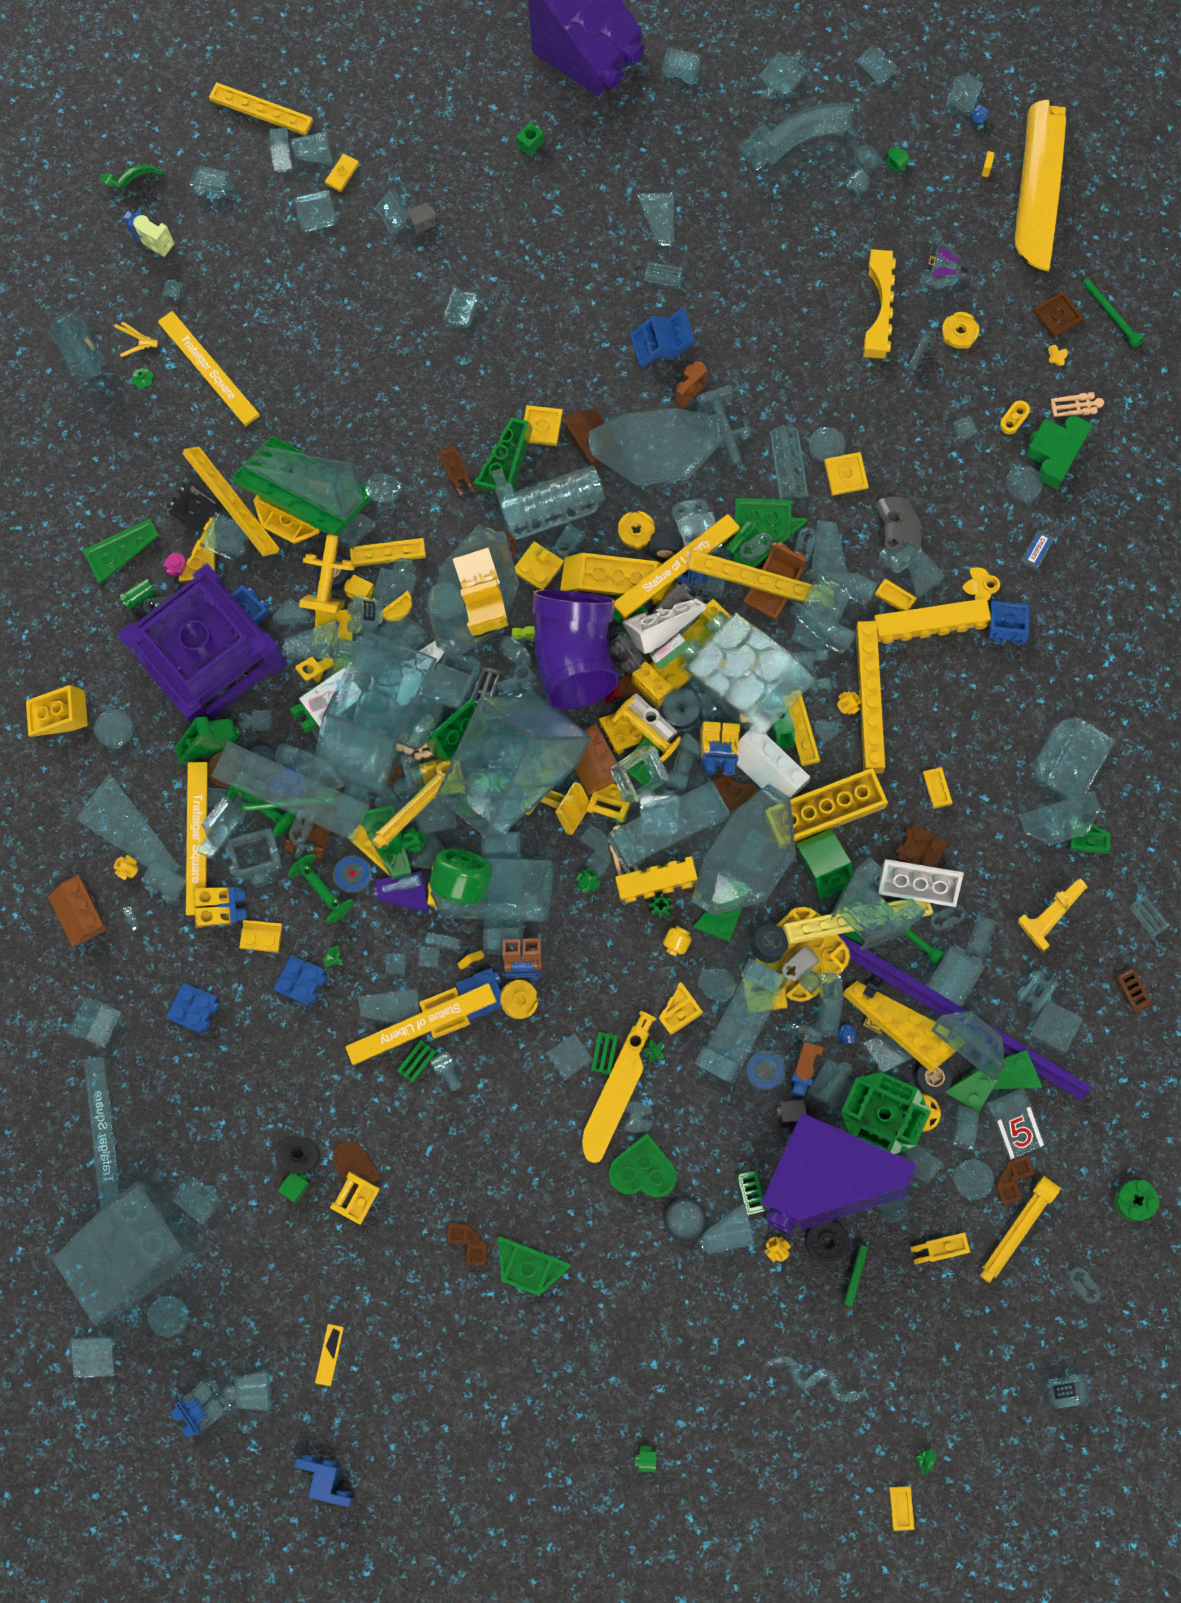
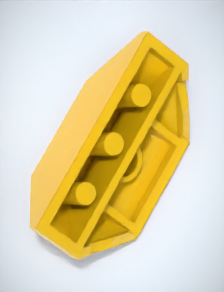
M258 495L253 500L262 527L293 544L317 535L320 530L312 527L310 523L260 499Z

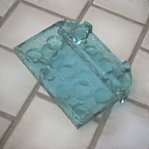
M1079 718L1065 719L1059 722L1050 733L1034 762L1032 777L1040 786L1048 787L1078 806L1085 797L1115 740Z

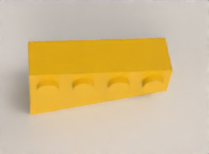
M692 856L685 858V862L672 861L665 864L664 867L653 866L647 868L644 872L639 870L616 876L615 881L620 901L625 900V903L637 901L636 897L644 896V899L655 896L657 892L662 891L663 894L674 892V888L681 887L682 890L693 887V884L697 881V875Z

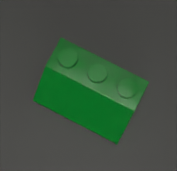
M470 698L429 735L426 743L434 757L442 761H450L488 727L474 700Z

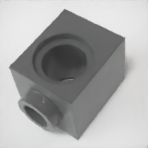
M427 202L407 210L410 223L416 234L436 226V213L433 207H429Z
M805 1100L781 1102L779 1104L780 1107L776 1108L777 1119H781V1124L797 1123L801 1113L806 1114Z

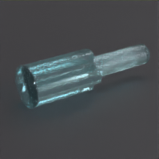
M419 874L399 879L398 883L383 886L381 889L382 892L398 888L405 890L420 886L422 882Z

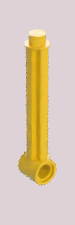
M446 760L439 763L435 777L388 823L375 833L376 837L372 842L377 848L388 845L445 787L455 786L459 782V775L452 761Z
M1043 1176L1033 1190L1034 1195L986 1264L982 1266L983 1272L980 1274V1277L986 1282L990 1283L994 1277L997 1278L1048 1203L1050 1204L1061 1190L1058 1185L1047 1177Z

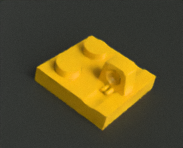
M534 541L512 571L538 590H545L564 565V561Z

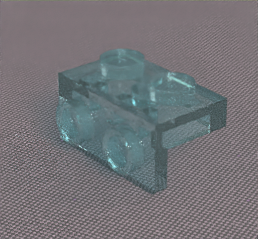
M966 72L954 79L952 91L947 96L946 107L949 109L955 106L966 115L972 113L983 83Z
M454 287L444 312V320L451 327L470 328L481 296L477 292H462L458 287Z
M152 861L141 882L145 885L144 889L153 894L155 891L162 894L161 898L171 903L172 900L178 902L179 899L177 897L187 880Z

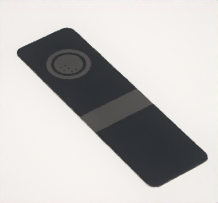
M874 975L863 994L872 999L883 980Z

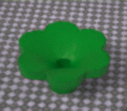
M142 367L140 370L133 371L131 382L133 385H137L138 389H144L145 386L150 387L152 385L154 375L147 368Z
M338 945L328 950L327 955L323 959V962H325L324 967L328 968L334 963L337 965L341 964L342 958L339 957L340 947Z
M932 1448L924 1451L922 1455L918 1454L916 1457L922 1474L926 1475L934 1469L936 1454H934V1449Z

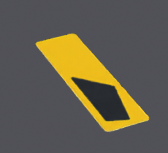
M331 1324L327 1326L315 1381L317 1384L331 1386L343 1327Z

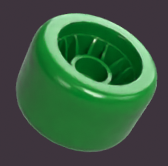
M446 849L439 852L435 858L429 884L435 894L446 900L461 904H476L486 897L492 876V866L485 858L478 854L460 849Z

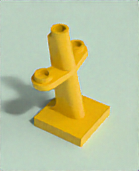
M327 535L323 560L317 559V555L306 554L303 557L304 563L319 565L322 568L317 595H306L300 599L299 607L337 613L344 608L345 600L331 598L334 568L354 570L355 565L350 560H342V563L335 562L338 536Z
M550 769L541 770L538 784L521 777L512 780V789L529 796L520 803V810L524 814L529 815L541 801L557 809L555 813L565 832L573 835L586 814L589 804L588 797L580 783L574 782L568 793L562 795L547 789L553 778V771Z
M1082 879L1077 880L1065 892H1057L1054 898L1055 902L1038 918L1029 919L1025 914L1019 918L1018 924L1042 953L1049 949L1050 946L1044 937L1082 892L1088 888Z

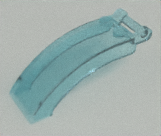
M828 103L807 108L790 116L772 132H767L761 142L758 141L754 144L755 157L752 161V167L759 170L766 163L774 165L793 147L811 138L830 134L842 136L853 125L856 105L853 103Z

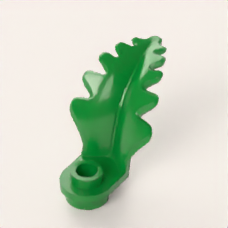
M136 164L133 168L129 167L126 169L118 181L109 172L101 173L100 181L112 188L114 184L124 188L134 178L142 174L155 173L162 176L163 172L153 165L144 164L141 166Z

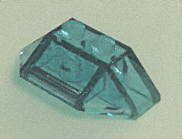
M1091 791L1038 807L1019 815L1025 834L1048 845H1053L1087 834L1101 809L1095 791Z
M972 1011L942 1015L931 1029L932 1032L991 1080L994 1081L1005 1067L1003 1037Z

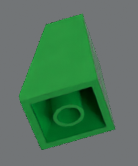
M832 829L820 832L818 835L804 839L796 844L800 860L819 899L855 884L851 861Z

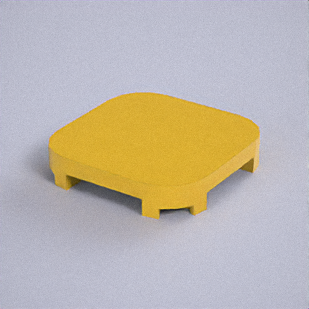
M795 908L776 926L784 930L783 925L786 923L821 917V915L811 908ZM838 934L789 944L787 951L781 959L774 963H765L757 958L755 960L769 976H776L777 973H783V966L798 951L808 945L820 959L819 963L797 980H789L784 977V983L788 998L799 1002L809 1001L840 975L849 964L850 950ZM763 939V943L767 948L776 949V944L773 940ZM789 967L790 972L788 974L795 976L797 968Z

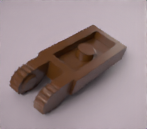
M455 445L438 451V456L459 497L464 496L463 490L459 485L464 480L470 493L473 492L474 489L470 482L469 474Z

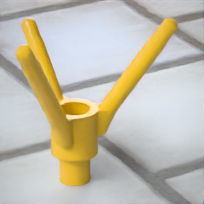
M125 322L121 323L124 327L117 324L114 325L115 328L139 339L138 346L121 353V357L145 349V347L157 348L158 340L142 335Z

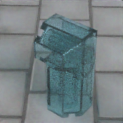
M65 312L54 318L52 321L53 326L48 333L74 380L78 381L80 377L83 380H89L102 372V365L106 366L107 362L82 315L77 314L76 316L70 312Z

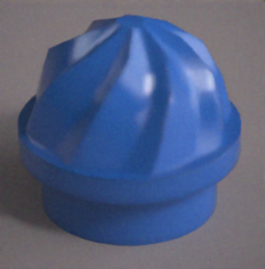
M977 105L972 110L971 117L973 122L976 124L983 123L988 119L989 110L981 105Z
M845 1024L838 1030L837 1037L841 1040V1044H849L857 1040V1031L852 1026Z

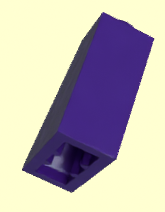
M422 872L411 873V876L397 879L390 877L376 880V886L373 887L375 898L379 897L381 903L422 913H430Z

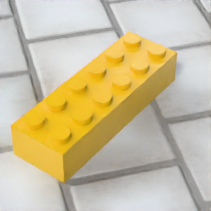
M871 768L767 808L764 815L778 848L782 849L818 835L820 832L836 828L885 809L888 801L874 769Z

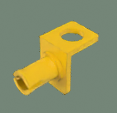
M326 656V658L319 662L310 657L298 664L295 669L305 681L313 678L318 684L321 682L323 672L334 667L335 662L331 656ZM304 666H308V667H307V672H308L309 674H307V673H305V672L303 671V667H304Z

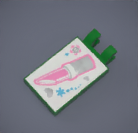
M678 632L661 647L648 654L657 668L661 670L690 648V645L681 633Z
M344 666L299 697L300 704L290 708V711L295 719L303 713L307 715L309 719L301 723L302 729L307 734L316 726L320 730L365 700L367 696Z

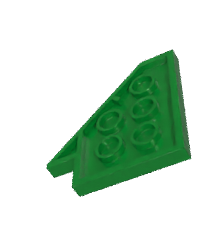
M736 498L735 522L740 529L747 521L751 522L755 529L746 539V543L742 544L734 553V562L754 568L758 567L768 558L773 542L784 544L807 523V518H791L792 500Z

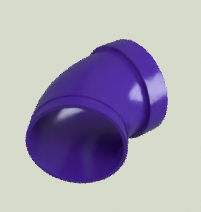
M537 590L533 592L531 612L535 614V654L542 686L547 695L548 703L552 707L561 710L586 707L602 700L617 687L619 676L615 670L609 646V622L613 621L615 600L601 595L566 590Z

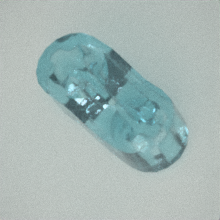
M505 636L499 640L498 647L500 651L516 667L520 668L529 665L531 661L529 652L514 637Z

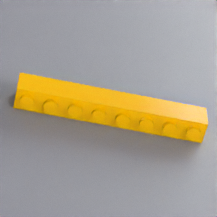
M877 621L857 622L856 647L859 697L861 699L860 718L863 771L873 768L875 774L883 773L885 769Z

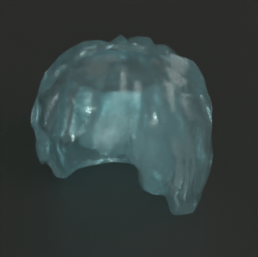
M716 968L702 971L697 983L704 994L716 1002L730 1000L736 990L733 974L729 973L726 969Z

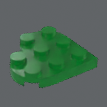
M648 1133L612 1162L609 1170V1180L613 1188L624 1195L642 1191L652 1198L664 1197L673 1190L677 1181L676 1171L672 1163Z

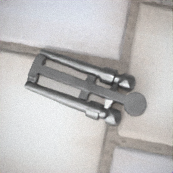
M482 667L474 691L470 696L478 704L477 707L481 715L482 705H485L484 712L490 713L501 675L500 671L488 667ZM484 672H488L483 690H479ZM495 674L496 678L491 691L487 692L491 676ZM489 696L487 697L486 703L483 702L484 697Z

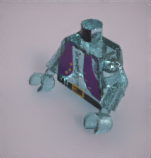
M935 230L931 232L933 236L929 237L928 241L935 243L932 248L928 268L920 272V275L923 276L919 279L920 283L928 284L932 288L939 290L953 286L955 276L966 279L969 268L958 266L960 255L941 239L942 234L940 231Z

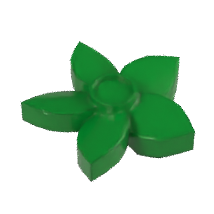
M650 1039V1048H645L642 1052L650 1054L648 1058L650 1063L656 1057L664 1059L662 1052H660L664 1044L656 1046L655 1042Z

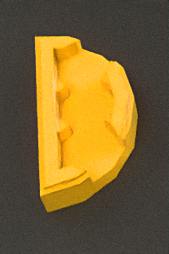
M408 590L378 613L379 616L391 622L405 618L412 608V598Z

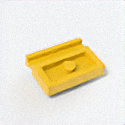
M243 920L239 948L279 953L283 925Z

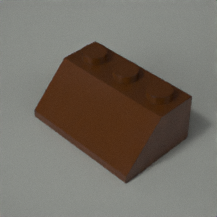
M596 409L578 410L563 419L564 429L591 472L623 455L621 448Z

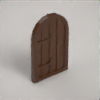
M345 1141L335 1148L333 1162L345 1182L349 1171L371 1184L381 1179L365 1151L357 1143ZM355 1182L351 1188L353 1195L359 1186Z

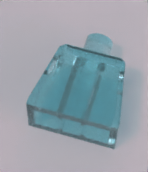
M261 1371L235 1378V1387L224 1388L223 1390L224 1401L235 1400V1406L238 1409L272 1411L270 1371Z

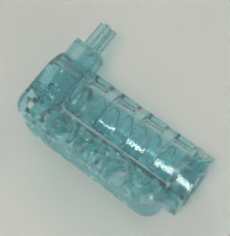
M593 465L515 492L511 483L507 484L502 468L492 471L497 486L494 491L507 531L516 540L588 516L596 512L599 502L605 501L604 491ZM586 504H591V508H586L580 511V507ZM567 508L574 510L573 517L567 515ZM551 514L552 516L561 514V517L555 521L551 520L545 523V519L551 517ZM532 520L539 522L540 526L538 529L532 528ZM516 526L517 528H522L526 526V529L521 531L519 534L514 533V529H516Z

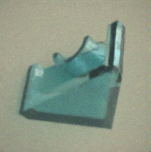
M425 831L423 833L426 837V842L422 846V850L415 853L413 850L411 851L410 866L432 869L437 854L446 849L435 837Z

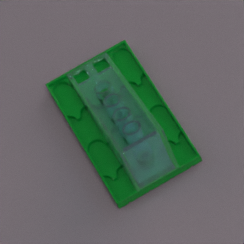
M271 436L232 476L233 482L237 483L239 487L258 495L260 499L288 511L290 515L310 523L312 527L338 536L369 500L374 497L372 489L359 483L354 463L305 454L274 436Z

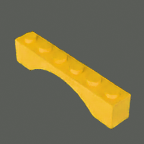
M871 250L868 275L878 289L881 310L873 326L866 332L863 357L885 359L886 353L890 352L891 341H888V335H891L892 324H889V319H892L893 308H890V302H893L894 291H891V286H894L895 275H892V269H895L896 258H893V251Z

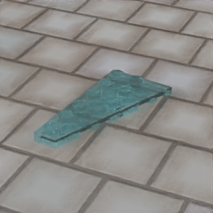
M109 773L75 819L169 882L180 866Z

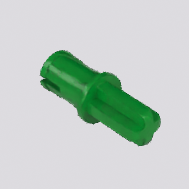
M747 521L734 534V537L724 547V550L733 556L738 548L746 543V539L753 532L755 526Z

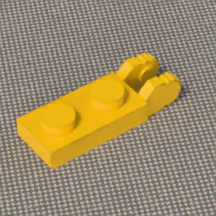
M965 1233L927 1241L925 1244L910 1247L911 1252H918L927 1248L929 1255L916 1258L914 1264L927 1261L934 1262L970 1253Z

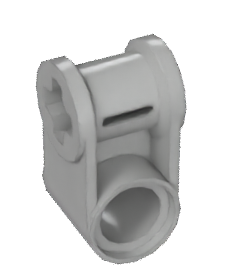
M806 945L783 966V975L789 980H797L817 965L820 959ZM789 967L797 968L795 976L788 974L790 972Z

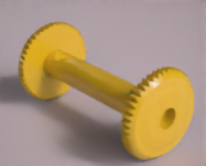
M630 697L615 712L612 717V723L614 724L620 716L624 717L656 747L660 748L663 754L658 758L657 762L662 763L678 747L681 738L678 736L671 744L666 741L664 737L629 708L636 699L635 697Z

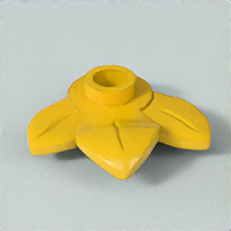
M975 567L970 568L972 579L962 587L967 594L975 595V600L987 598L988 601L991 594L999 590L1000 581L995 576L989 575L985 569ZM992 583L994 587L989 588L987 584Z

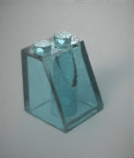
M956 945L955 947H949L926 986L962 1007L985 966L982 965L983 961L974 955L970 958L965 955L966 950Z

